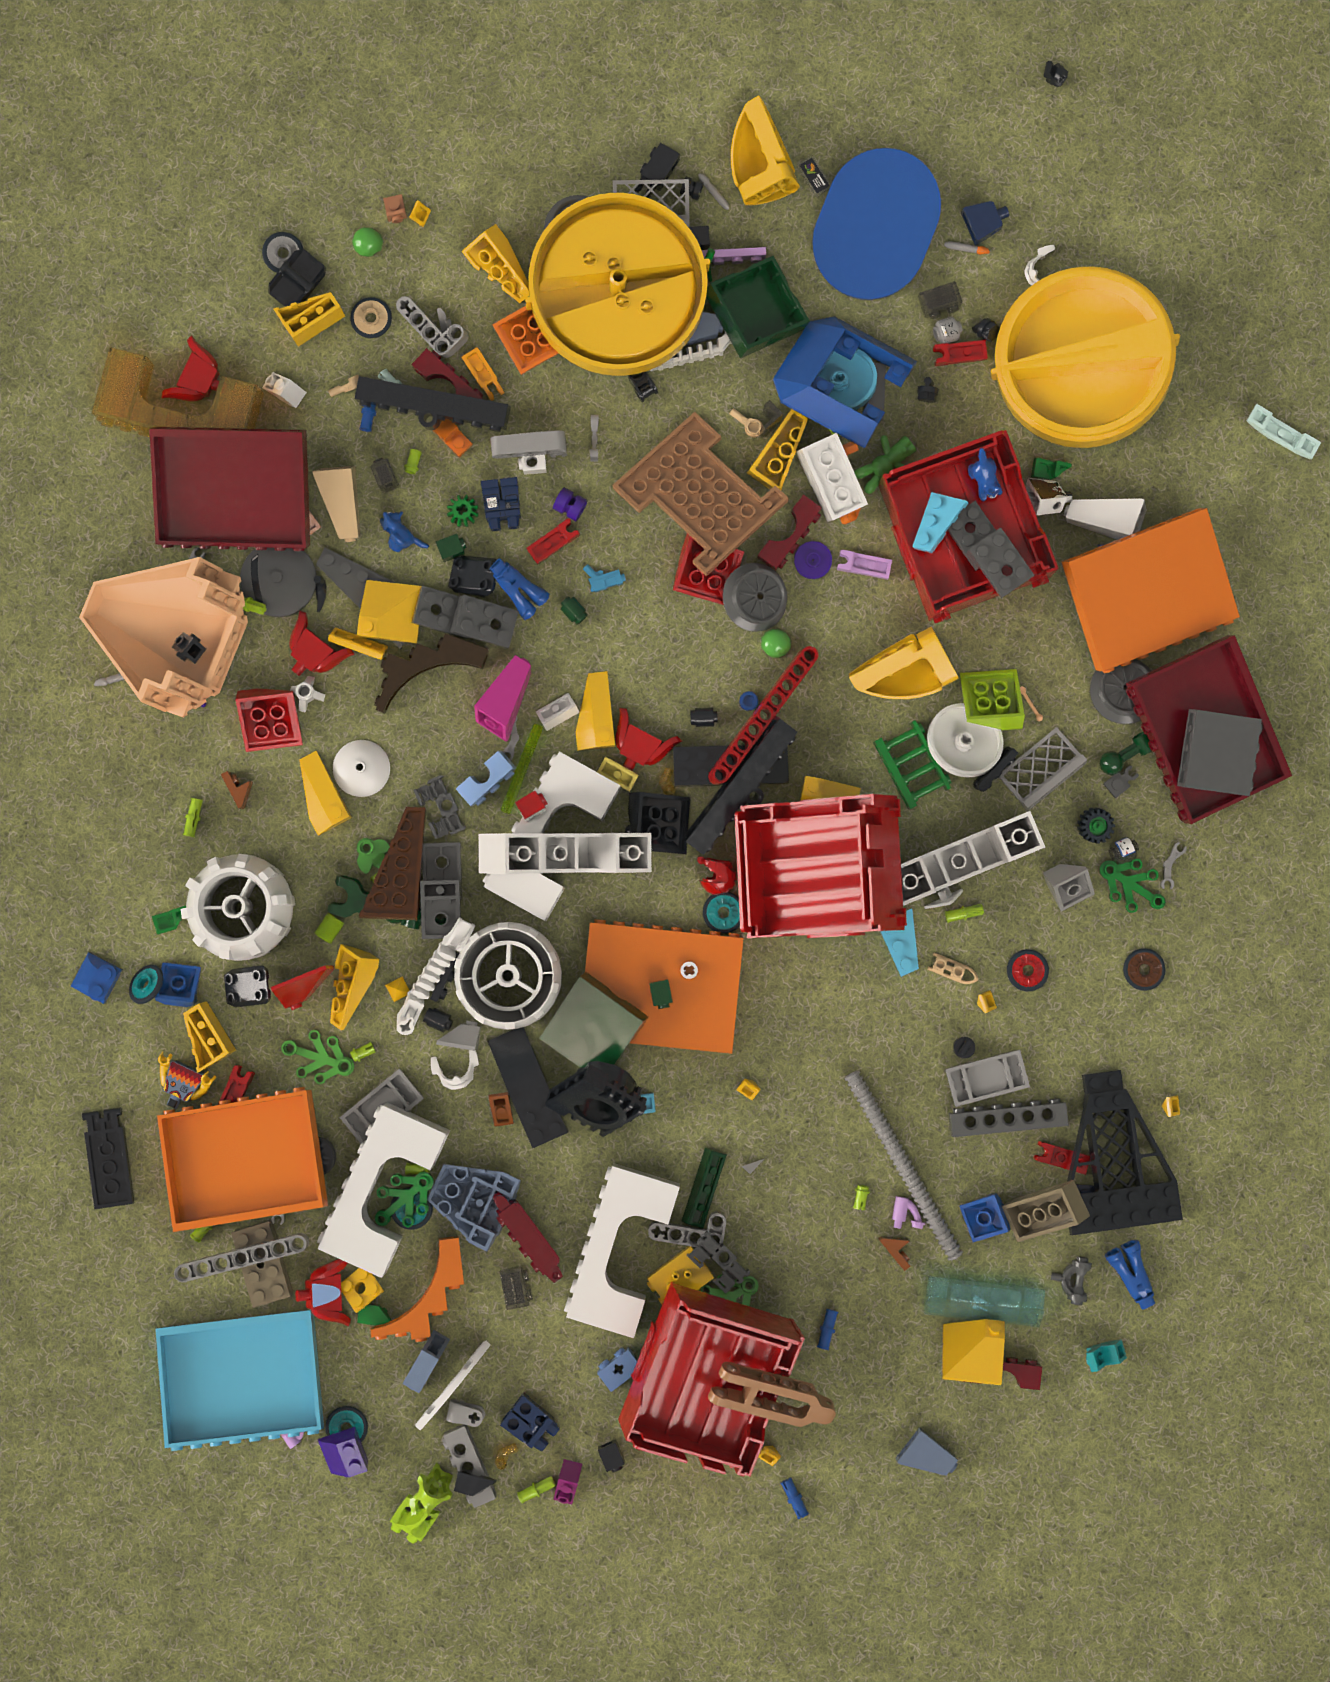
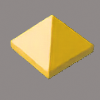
M417 200L409 218L424 227L431 210Z
M403 976L385 985L394 1002L407 996L410 991Z
M990 990L978 995L977 1004L984 1013L997 1008Z
M744 1079L736 1090L750 1100H753L761 1089L753 1080Z
M1178 1095L1166 1097L1162 1104V1108L1168 1117L1180 1115Z
M764 1446L758 1458L773 1466L781 1458V1455L774 1446Z

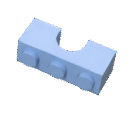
M497 751L484 763L490 771V777L487 782L480 783L474 776H469L456 788L470 806L482 804L486 800L484 796L489 792L494 793L499 789V783L505 779L507 781L515 774L513 772L516 769L515 765L502 751Z

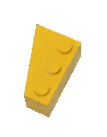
M331 292L308 298V301L301 303H291L287 307L273 308L298 347L345 317L342 308Z
M207 1001L199 1003L183 1013L188 1036L191 1038L192 1053L196 1059L197 1073L208 1069L236 1051Z

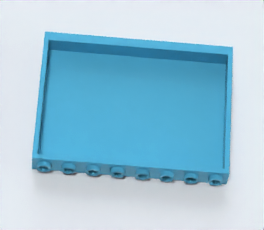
M311 1310L156 1328L165 1448H171V1451L183 1450V1446L190 1445L191 1449L201 1448L202 1444L210 1443V1446L222 1445V1441L236 1444L241 1443V1439L249 1438V1442L260 1441L263 1436H268V1439H278L280 1434H288V1437L300 1436V1432L307 1431V1435L318 1434L319 1430L324 1428L315 1320Z

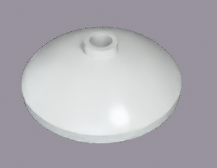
M356 740L344 745L336 754L333 762V775L336 783L344 792L356 797H367L380 791L387 783L390 775V762L385 751L376 743L368 740ZM358 764L363 765V769L361 771L357 770Z

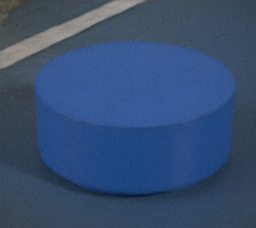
M748 691L741 695L739 704L742 709L752 711L757 707L759 700L755 693Z

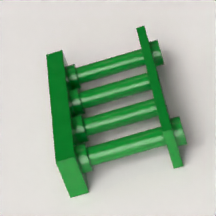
M916 720L910 723L912 729L889 741H883L880 738L873 742L908 810L916 807V802L922 796L942 786L947 791L951 788L950 784H952L948 774L943 773L940 765L932 757L928 743L923 735L925 730L921 723L917 724ZM917 735L921 746L898 758L891 757L889 751H891L892 747ZM924 752L927 754L930 763L907 775L900 774L898 768L901 764ZM933 769L935 770L939 780L915 792L909 791L907 785L910 781Z

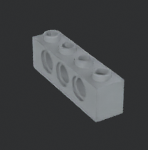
M462 1424L446 1431L442 1442L445 1449H449L451 1453L450 1461L454 1468L457 1467L458 1471L489 1477L468 1426ZM463 1444L466 1450L459 1452L456 1450V1445ZM471 1462L474 1468L466 1470L463 1464ZM491 1485L475 1496H465L468 1503H472L473 1507L476 1508L496 1499L497 1493L494 1486Z

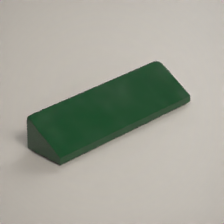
M708 1148L704 1149L681 1220L682 1222L699 1228L704 1227L727 1154Z

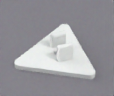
M948 887L943 888L938 892L940 899L924 907L929 909L950 905L961 895L963 889L951 893Z

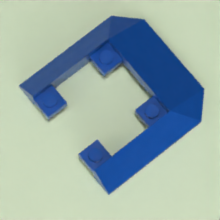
M835 316L810 321L773 378L780 402L865 448L885 412L868 403L861 414L829 397L834 384L819 377L820 373L834 351L851 360L856 351L860 349L868 356L890 367L885 375V379L901 387L917 361Z

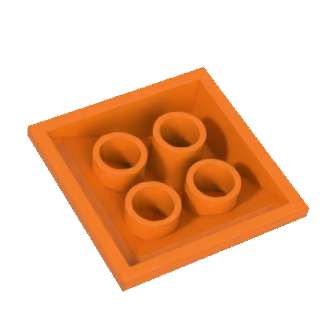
M526 306L492 325L521 375L559 354L545 339L537 325L533 311L527 310Z

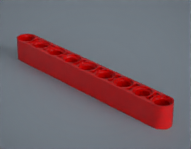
M808 646L798 652L710 770L708 778L712 784L720 785L730 778L817 661L818 651L816 648ZM805 652L810 654L811 660L805 658ZM794 667L799 668L800 675L794 673ZM783 681L788 683L789 690L783 688ZM772 696H775L778 699L777 705L772 703ZM761 711H764L767 714L766 720L761 718ZM749 726H753L756 729L755 735L749 732ZM738 741H742L745 744L744 750L738 747ZM727 756L733 758V765L727 763ZM716 771H720L722 773V780H718L716 778Z

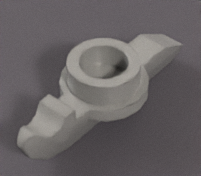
M437 308L441 331L444 333L452 325L451 319L447 320L445 312L441 308Z

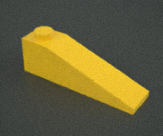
M497 224L484 231L462 251L475 269L479 271L482 268L489 273L487 278L491 281L494 279L502 284V290L517 302L521 303L529 296V282L508 239Z
M607 671L588 673L576 727L577 751L615 747Z
M314 751L299 759L309 819L319 836L351 819L352 816L318 752Z
M340 944L335 961V969H339V978L334 980L333 987H336L337 997L332 999L330 1023L340 1030L345 1029L372 983L380 960L369 952L344 944Z

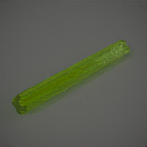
M534 723L502 804L501 811L506 814H510L543 730V726Z

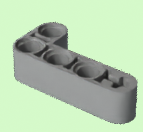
M406 296L398 299L396 303L397 310L433 350L442 357L449 358L453 356L467 342L469 335L462 326L453 324L443 333L417 303ZM408 304V307L411 310H413V312H409L408 310H406L405 305ZM420 316H422V317H423L422 323H420V324L417 325V324H416L417 318L420 317ZM435 330L434 337L429 338L430 331ZM461 330V336L455 339V333ZM447 343V350L445 352H441L442 345Z
M560 430L500 435L490 438L492 458L496 459L550 454L552 458H556L558 455H562V457L567 456L565 432Z
M715 1211L711 1213L707 1229L672 1223L664 1224L655 1221L649 1225L648 1234L655 1241L697 1247V1242H693L689 1238L691 1233L697 1232L702 1236L706 1231H710V1236L716 1235L720 1238L718 1243L720 1245L721 1243L723 1244L726 1218L722 1212ZM715 1216H720L723 1222L721 1225L716 1226L712 1223V1219ZM659 1226L661 1231H665V1227H669L667 1231L668 1238H665V1233L661 1232L656 1236L651 1230ZM678 1229L682 1234L680 1238L674 1239L670 1235L671 1231Z

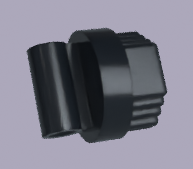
M1047 61L1043 76L1050 85L1061 87L1068 77V71L1060 63L1053 65L1052 61Z
M984 318L972 327V331L975 334L977 333L980 339L989 342L997 338L1000 327L990 318Z
M926 377L924 379L925 386H918L917 399L921 402L935 403L939 389L933 387L934 382L930 377Z
M959 1037L953 1044V1051L960 1058H969L975 1052V1043L969 1037Z

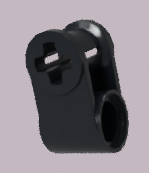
M642 372V375L638 378L628 375V379L641 402H644L645 398L658 393L654 382L647 372Z

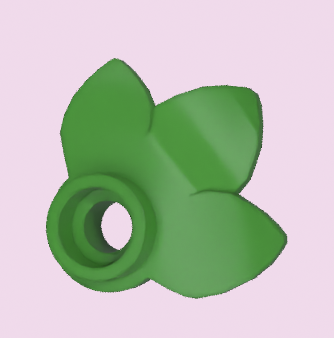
M363 838L358 842L357 852L359 856L357 864L363 873L368 874L372 866L380 868L385 853L388 852L390 847L385 840L378 839L373 841L369 838ZM365 844H369V851L363 850Z

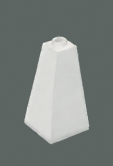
M1144 499L1071 500L1070 505H1067L1065 508L1064 516H1066L1065 518L1070 524L1118 540L1140 531L1147 509Z

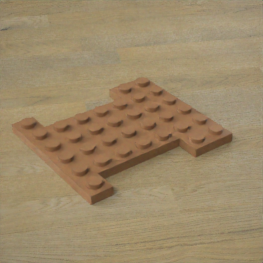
M694 412L612 486L638 513L654 501L705 550L693 560V564L707 576L789 501V498L776 486L762 498L710 451L721 440V435Z

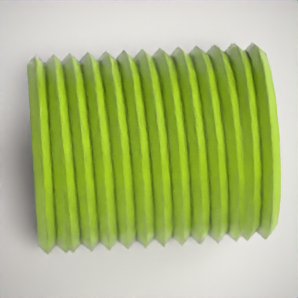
M327 913L314 934L327 943L332 944L345 923L334 915Z

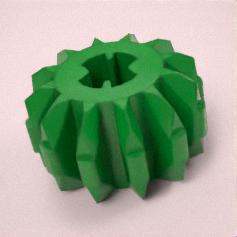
M457 495L458 501L451 499L450 501L453 505H447V509L450 510L447 516L452 517L451 523L457 522V526L461 527L462 522H464L465 527H468L467 521L470 520L474 524L475 520L472 516H479L475 512L479 509L478 505H474L475 500L473 498L469 500L468 495H465L463 500L460 495ZM465 507L467 512H463L461 515L458 510H462Z

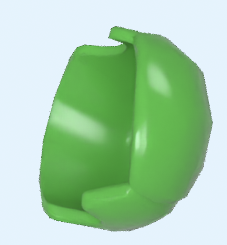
M364 227L354 234L352 244L358 254L371 257L381 251L383 239L381 234L375 229Z
M770 629L761 638V648L768 656L781 658L789 652L791 640L783 630Z

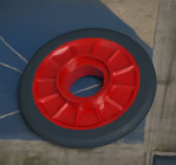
M1025 949L1018 951L1010 958L1007 965V975L1012 985L1017 989L1026 992L1035 991L1041 988L1047 981L1049 966L1042 954L1035 950ZM1026 965H1030L1033 968V973L1030 976H1026L1023 973V968Z

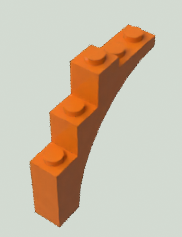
M458 1236L439 1238L437 1267L432 1281L423 1296L411 1309L400 1317L385 1324L370 1327L371 1338L375 1337V1340L386 1339L387 1335L395 1334V1337H402L407 1335L406 1332H410L411 1340L415 1339V1342L426 1341L427 1337H431L428 1313H432V1316L444 1314L443 1311H448L445 1287L452 1290L458 1289L460 1285L464 1284Z

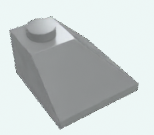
M1059 864L1043 872L1046 884L1060 911L1095 894L1088 869L1085 866Z
M466 1020V1024H460L438 1039L436 1045L473 1051L478 1050L481 1026H477L478 1022Z

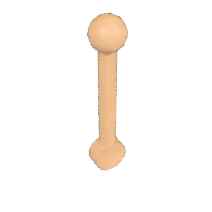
M1021 686V694L1036 715V720L1042 721L1043 716L1038 713L1027 696L1026 688Z

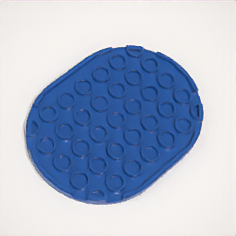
M878 148L855 156L840 169L830 186L813 233V253L817 267L833 288L855 299L873 300L897 293L916 276L937 228L941 212L939 187L928 167L918 158L905 151L892 148Z

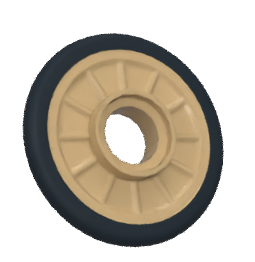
M368 297L354 305L350 321L353 329L362 337L377 338L389 329L392 314L384 301L375 297ZM369 313L376 315L374 322L366 321V316Z

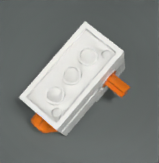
M837 433L796 451V455L810 486L813 488L820 507H822L827 522L840 518L841 523L845 525L856 520L861 507L868 505L847 457L859 451L858 445L852 441L842 445Z

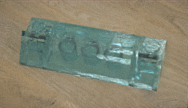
M928 1276L924 1314L970 1320L1005 1321V1324L1040 1327L1044 1314L1045 1290L1018 1285Z

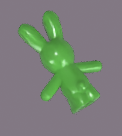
M881 436L880 441L884 455L877 456L871 464L857 468L854 471L858 479L874 473L873 477L865 485V493H873L878 487L883 474H889L893 467L899 468L904 466L901 462L917 451L908 437L902 436L890 448L887 436Z

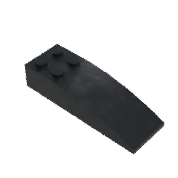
M729 745L673 747L674 787L722 786L724 783L720 785L712 784L709 781L708 774ZM738 745L741 750L745 749V745ZM788 746L784 750L783 757L778 761L776 760L772 765V771L762 778L761 784L789 783ZM727 756V763L733 765V758ZM716 771V778L718 780H722V773L720 771Z
M524 1027L513 1029L488 1040L496 1064L532 1148L567 1134L569 1130L563 1116L544 1106L550 1086Z

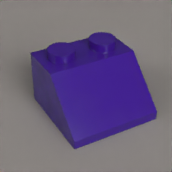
M356 1427L318 1439L331 1474L352 1477L368 1471V1458Z

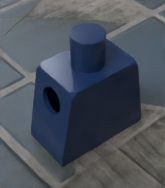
M989 201L962 209L961 215L974 245L980 244L1002 229V219L1009 217V211L1006 206L996 209L994 202Z

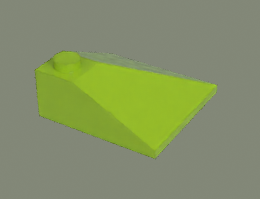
M1017 669L960 673L967 722L1000 730L1023 729L1025 714Z

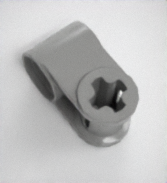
M451 1399L446 1420L451 1423L476 1427L482 1423L485 1411L479 1405ZM474 1412L477 1413V1416H478L477 1420L474 1419V1416H473V1413H474Z

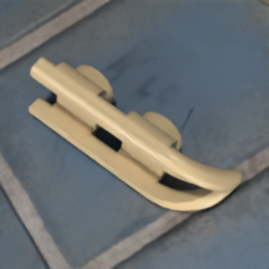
M934 952L933 956L937 958L933 967L928 966L927 970L962 984H972L978 981V975L969 966ZM947 962L954 964V967L947 965ZM946 969L950 971L951 974L949 975L944 973V970ZM965 969L974 975L973 980H961Z

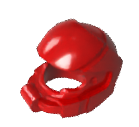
M701 855L696 858L699 864H704L713 872L712 877H704L702 880H699L706 892L718 895L727 893L734 888L737 881V872L732 870L733 861L717 860Z

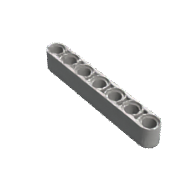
M297 1233L188 1261L177 1266L174 1276L179 1282H187L300 1253L309 1246V1238L304 1233ZM296 1238L303 1240L304 1245L302 1248L295 1245ZM277 1243L284 1245L285 1250L283 1253L276 1250ZM258 1248L265 1250V1257L257 1255ZM239 1253L246 1255V1262L239 1261ZM220 1258H225L227 1260L226 1267L220 1266ZM201 1262L208 1265L207 1272H203L200 1269ZM182 1267L188 1269V1277H184L181 1274Z

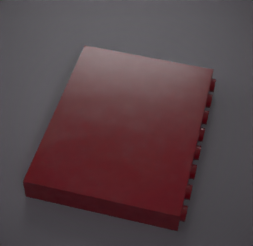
M159 426L149 429L155 544L162 545L163 548H172L174 545H181V548H192V545H196L200 549H209L211 546H218V549H230V546L237 547L238 550H247L248 547H255L256 550H267V547H271L275 551H284L286 548H293V551H305V548L310 546L307 430Z
M1227 635L1125 683L1127 686L1126 693L1133 700L1135 705L1133 707L1134 712L1141 719L1142 731L1149 738L1148 745L1156 755V764L1164 774L1163 781L1172 793L1170 794L1171 800L1177 805L1179 810L1177 814L1182 822L1193 824L1249 797L1177 786L1189 709L1262 719V732L1259 735L1258 741L1259 751L1256 754L1255 760L1256 770L1253 773L1252 779L1253 790L1250 792V796L1292 776L1235 635Z

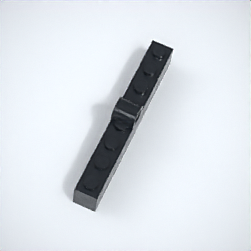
M361 376L358 378L354 398L360 402V406L364 407L376 405L378 409L389 411L392 408L397 409L396 412L401 414L413 412L418 417L420 424L427 430H435L439 427L441 421L450 419L454 424L463 425L466 422L471 423V426L475 428L487 426L490 427L489 430L501 432V429H507L511 409L505 403ZM429 416H433L431 422H426Z
M775 716L682 839L701 854L708 853L713 848V842L716 838L721 837L725 832V827L729 821L732 822L735 819V812L739 810L740 806H745L746 803L749 805L761 804L764 794L759 788L761 785L760 781L772 771V765L775 761L783 757L785 748L795 741V735L798 732L782 719ZM752 792H755V795L752 798H750V794Z

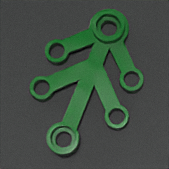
M1133 859L1131 862L1116 864L1111 860L1105 861L1101 864L1099 871L1101 876L1108 881L1110 901L1119 902L1122 898L1121 893L1117 891L1116 880L1122 883L1127 912L1134 913L1138 909V905L1133 899L1132 890L1147 899L1153 909H1161L1165 906L1166 901L1162 895H1154L1136 883L1145 880H1157L1159 877L1157 870L1151 869L1146 873L1125 876L1120 872L1129 869L1139 870L1142 868V861L1140 859ZM1134 861L1139 862L1138 868L1133 866ZM1108 866L1112 867L1113 872L1111 874H1109L1106 870ZM1151 871L1155 873V878L1153 879L1149 877ZM1113 893L1118 894L1117 900L1112 898ZM1156 898L1161 900L1160 905L1155 904ZM1131 903L1135 906L1133 911L1128 908Z
M420 1172L416 1177L402 1176L399 1173L391 1177L390 1182L393 1186H399L401 1183L414 1185L410 1189L380 1186L376 1192L379 1198L387 1196L400 1198L388 1209L379 1210L375 1215V1222L380 1226L387 1225L391 1221V1215L406 1203L405 1217L402 1220V1224L407 1228L411 1227L415 1223L413 1216L414 1195L419 1191L420 1204L416 1207V1212L419 1215H425L429 1211L427 1204L428 1190L434 1184V1179L428 1172ZM394 1177H398L400 1182H395ZM421 1179L426 1180V1185L421 1184ZM380 1189H384L386 1194H381ZM420 1206L425 1207V1212L420 1210ZM379 1216H383L385 1221H381ZM406 1218L411 1219L412 1223L408 1224Z

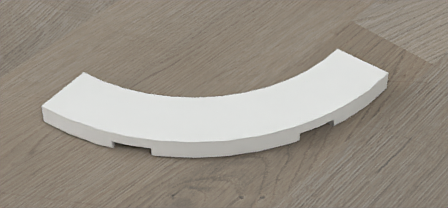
M487 1341L482 1342L456 1377L447 1385L442 1394L424 1412L415 1424L419 1430L427 1424L490 1347V1343Z

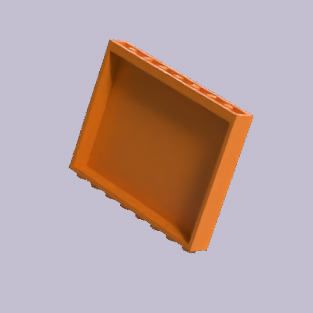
M1197 508L1061 561L1095 670L1103 671V673L1114 671V667L1119 665H1129L1132 663L1131 660L1136 658L1138 660L1147 658L1151 652L1155 651V653L1164 651L1166 646L1179 645L1186 638H1197L1201 632L1214 631L1217 629L1216 626L1221 624L1223 626L1232 624L1234 619L1240 617L1207 508Z
M594 919V923H590L585 972L608 987L617 997L629 1002L648 1016L636 1037L630 1042L631 1044L732 1054L744 938H739L740 934L736 933L720 936L721 932L709 931V935L701 934V930L690 929V933L682 932V928L671 927V931L663 930V926L652 925V928L649 929L644 928V924L633 923L632 927L625 926V922L614 921L613 925L606 924V920ZM685 962H693L698 968L697 975L692 979H686L681 974V966ZM692 965L690 967L685 966L684 970L686 971H684V974L693 975L695 972L693 969L695 968ZM668 980L673 1003H669L670 1007L658 1009V1006L653 1005L649 983Z
M305 1087L294 1088L292 1093H286V1090L274 1092L275 1096L269 1097L268 1093L258 1094L256 1099L249 1100V1096L237 1098L238 1102L231 1103L230 1100L219 1101V1105L212 1106V1103L201 1104L199 1109L189 1106L183 1107L181 1112L175 1113V1109L163 1111L164 1115L157 1116L173 1232L328 1206L312 1090H305Z

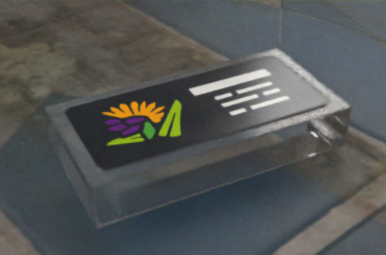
M813 155L796 165L815 198L829 191L831 184Z

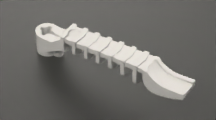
M725 332L722 337L717 338L716 345H713L712 341L707 342V350H703L702 344L696 346L697 352L693 353L692 347L686 348L687 355H683L681 349L676 354L677 357H672L667 362L650 371H661L664 368H673L677 365L682 366L685 363H693L697 360L703 361L705 358H714L717 355L723 356V351L732 343Z
M459 917L452 930L443 937V941L439 943V947L433 952V956L428 960L427 966H424L422 974L418 976V980L413 984L411 991L408 992L404 1005L397 1014V1031L400 1034L408 1035L413 1032L414 1026L424 1007V999H428L429 991L435 989V982L438 983L440 981V974L445 973V967H449L450 961L456 959V951L460 952L466 945L475 928V924L464 921Z

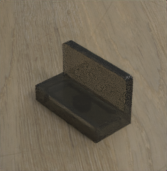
M770 400L763 408V415L769 420L763 426L762 436L764 438L781 423L783 415Z

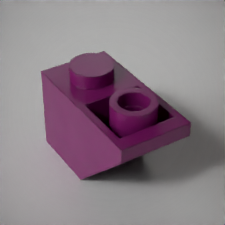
M563 1460L553 1500L563 1504L573 1503L582 1463Z

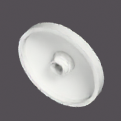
M964 703L953 704L942 709L934 717L928 729L927 742L932 757L938 765L953 775L968 778L983 775L991 770L1001 757L1003 751V735L1001 730L967 722Z

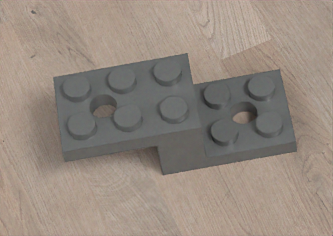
M976 501L962 509L957 516L956 522L952 523L947 531L975 571L978 569L982 570L1001 599L1034 577L1033 572L1002 528L996 530ZM967 523L975 526L973 533H968L965 530ZM1002 567H1010L1012 574L1010 576L1003 575Z
M421 586L412 623L465 639L474 638L509 648L518 611L467 595L456 596L430 587ZM433 604L438 605L440 608L438 615H434L431 612ZM493 619L498 620L500 624L497 630L491 628L490 623Z
M460 842L423 844V881H420L422 939H443L452 930L459 917L461 918L462 868ZM439 857L447 859V865L443 868L437 866L436 862ZM438 914L446 916L445 924H437L436 916Z

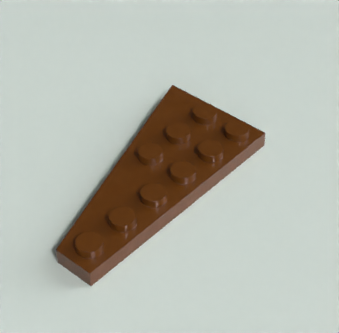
M425 807L405 808L396 834L391 840L389 850L384 856L359 918L418 920L426 818Z

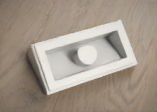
M569 693L536 711L546 731L579 713Z

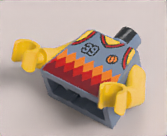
M161 1052L158 1057L161 1085L164 1092L171 1094L167 1102L168 1106L177 1109L181 1100L186 1102L197 1100L208 1092L211 1083L216 1079L215 1075L209 1078V1071L197 1073L196 1069L177 1060H171L173 1056L171 1053L166 1058L163 1055L164 1052Z

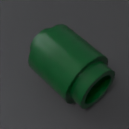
M568 596L561 602L562 607L560 610L572 623L575 622L578 625L588 616L586 609L575 597L570 598Z

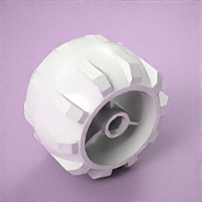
M233 854L221 858L214 857L208 860V865L195 878H189L185 885L189 888L186 908L181 909L182 919L188 920L190 929L195 936L192 940L198 947H204L222 959L242 961L262 957L270 953L291 930L290 923L293 917L295 898L291 894L284 874L266 860L253 855ZM235 877L248 878L240 895H229L223 900L222 906H211L212 897L222 883ZM256 884L261 888L266 900V913L258 928L255 927L249 917L253 910V904L248 899ZM238 902H241V911L238 913L235 906ZM222 910L227 917L241 919L250 934L240 938L224 934L215 925L211 911Z
M500 922L477 931L469 938L466 945L460 951L454 965V981L458 999L474 1019L482 1024L498 1029H518L538 1021L553 1006L562 984L560 959L550 941L536 929L521 923ZM507 945L506 964L497 969L496 980L481 987L479 970L482 961L495 948ZM512 945L525 949L534 958L539 972L536 989L521 981L522 973L520 969L512 964ZM506 970H510L513 973L511 981L503 979V973ZM498 983L503 987H514L518 984L531 992L532 996L520 1005L502 1006L490 1000L483 991Z

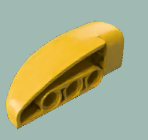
M760 96L751 99L745 104L736 124L731 145L732 176L745 205L772 202L796 192L800 187L794 174L795 168Z
M932 626L916 634L917 638L914 634L908 635L849 673V678L858 691L887 699H912L930 695L942 690L943 686L959 679Z

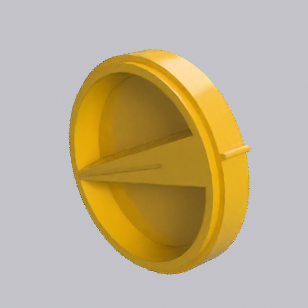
M598 194L580 200L563 210L549 223L541 234L530 262L528 276L530 297L525 299L526 309L533 311L534 318L545 339L561 356L571 363L588 371L603 375L626 376L639 374L656 368L670 360L693 336L705 306L707 272L710 267V259H704L702 250L692 231L681 218L666 206L635 194Z
M1102 267L1069 268L1037 281L1013 303L1001 324L995 347L996 368L991 369V379L997 380L1003 400L1013 416L1026 429L1038 437L1066 447L1090 448L1103 446L1132 434L1142 427L1158 410L1166 397L1172 381L1176 361V346L1179 345L1180 334H1174L1169 316L1157 297L1136 279L1119 271Z

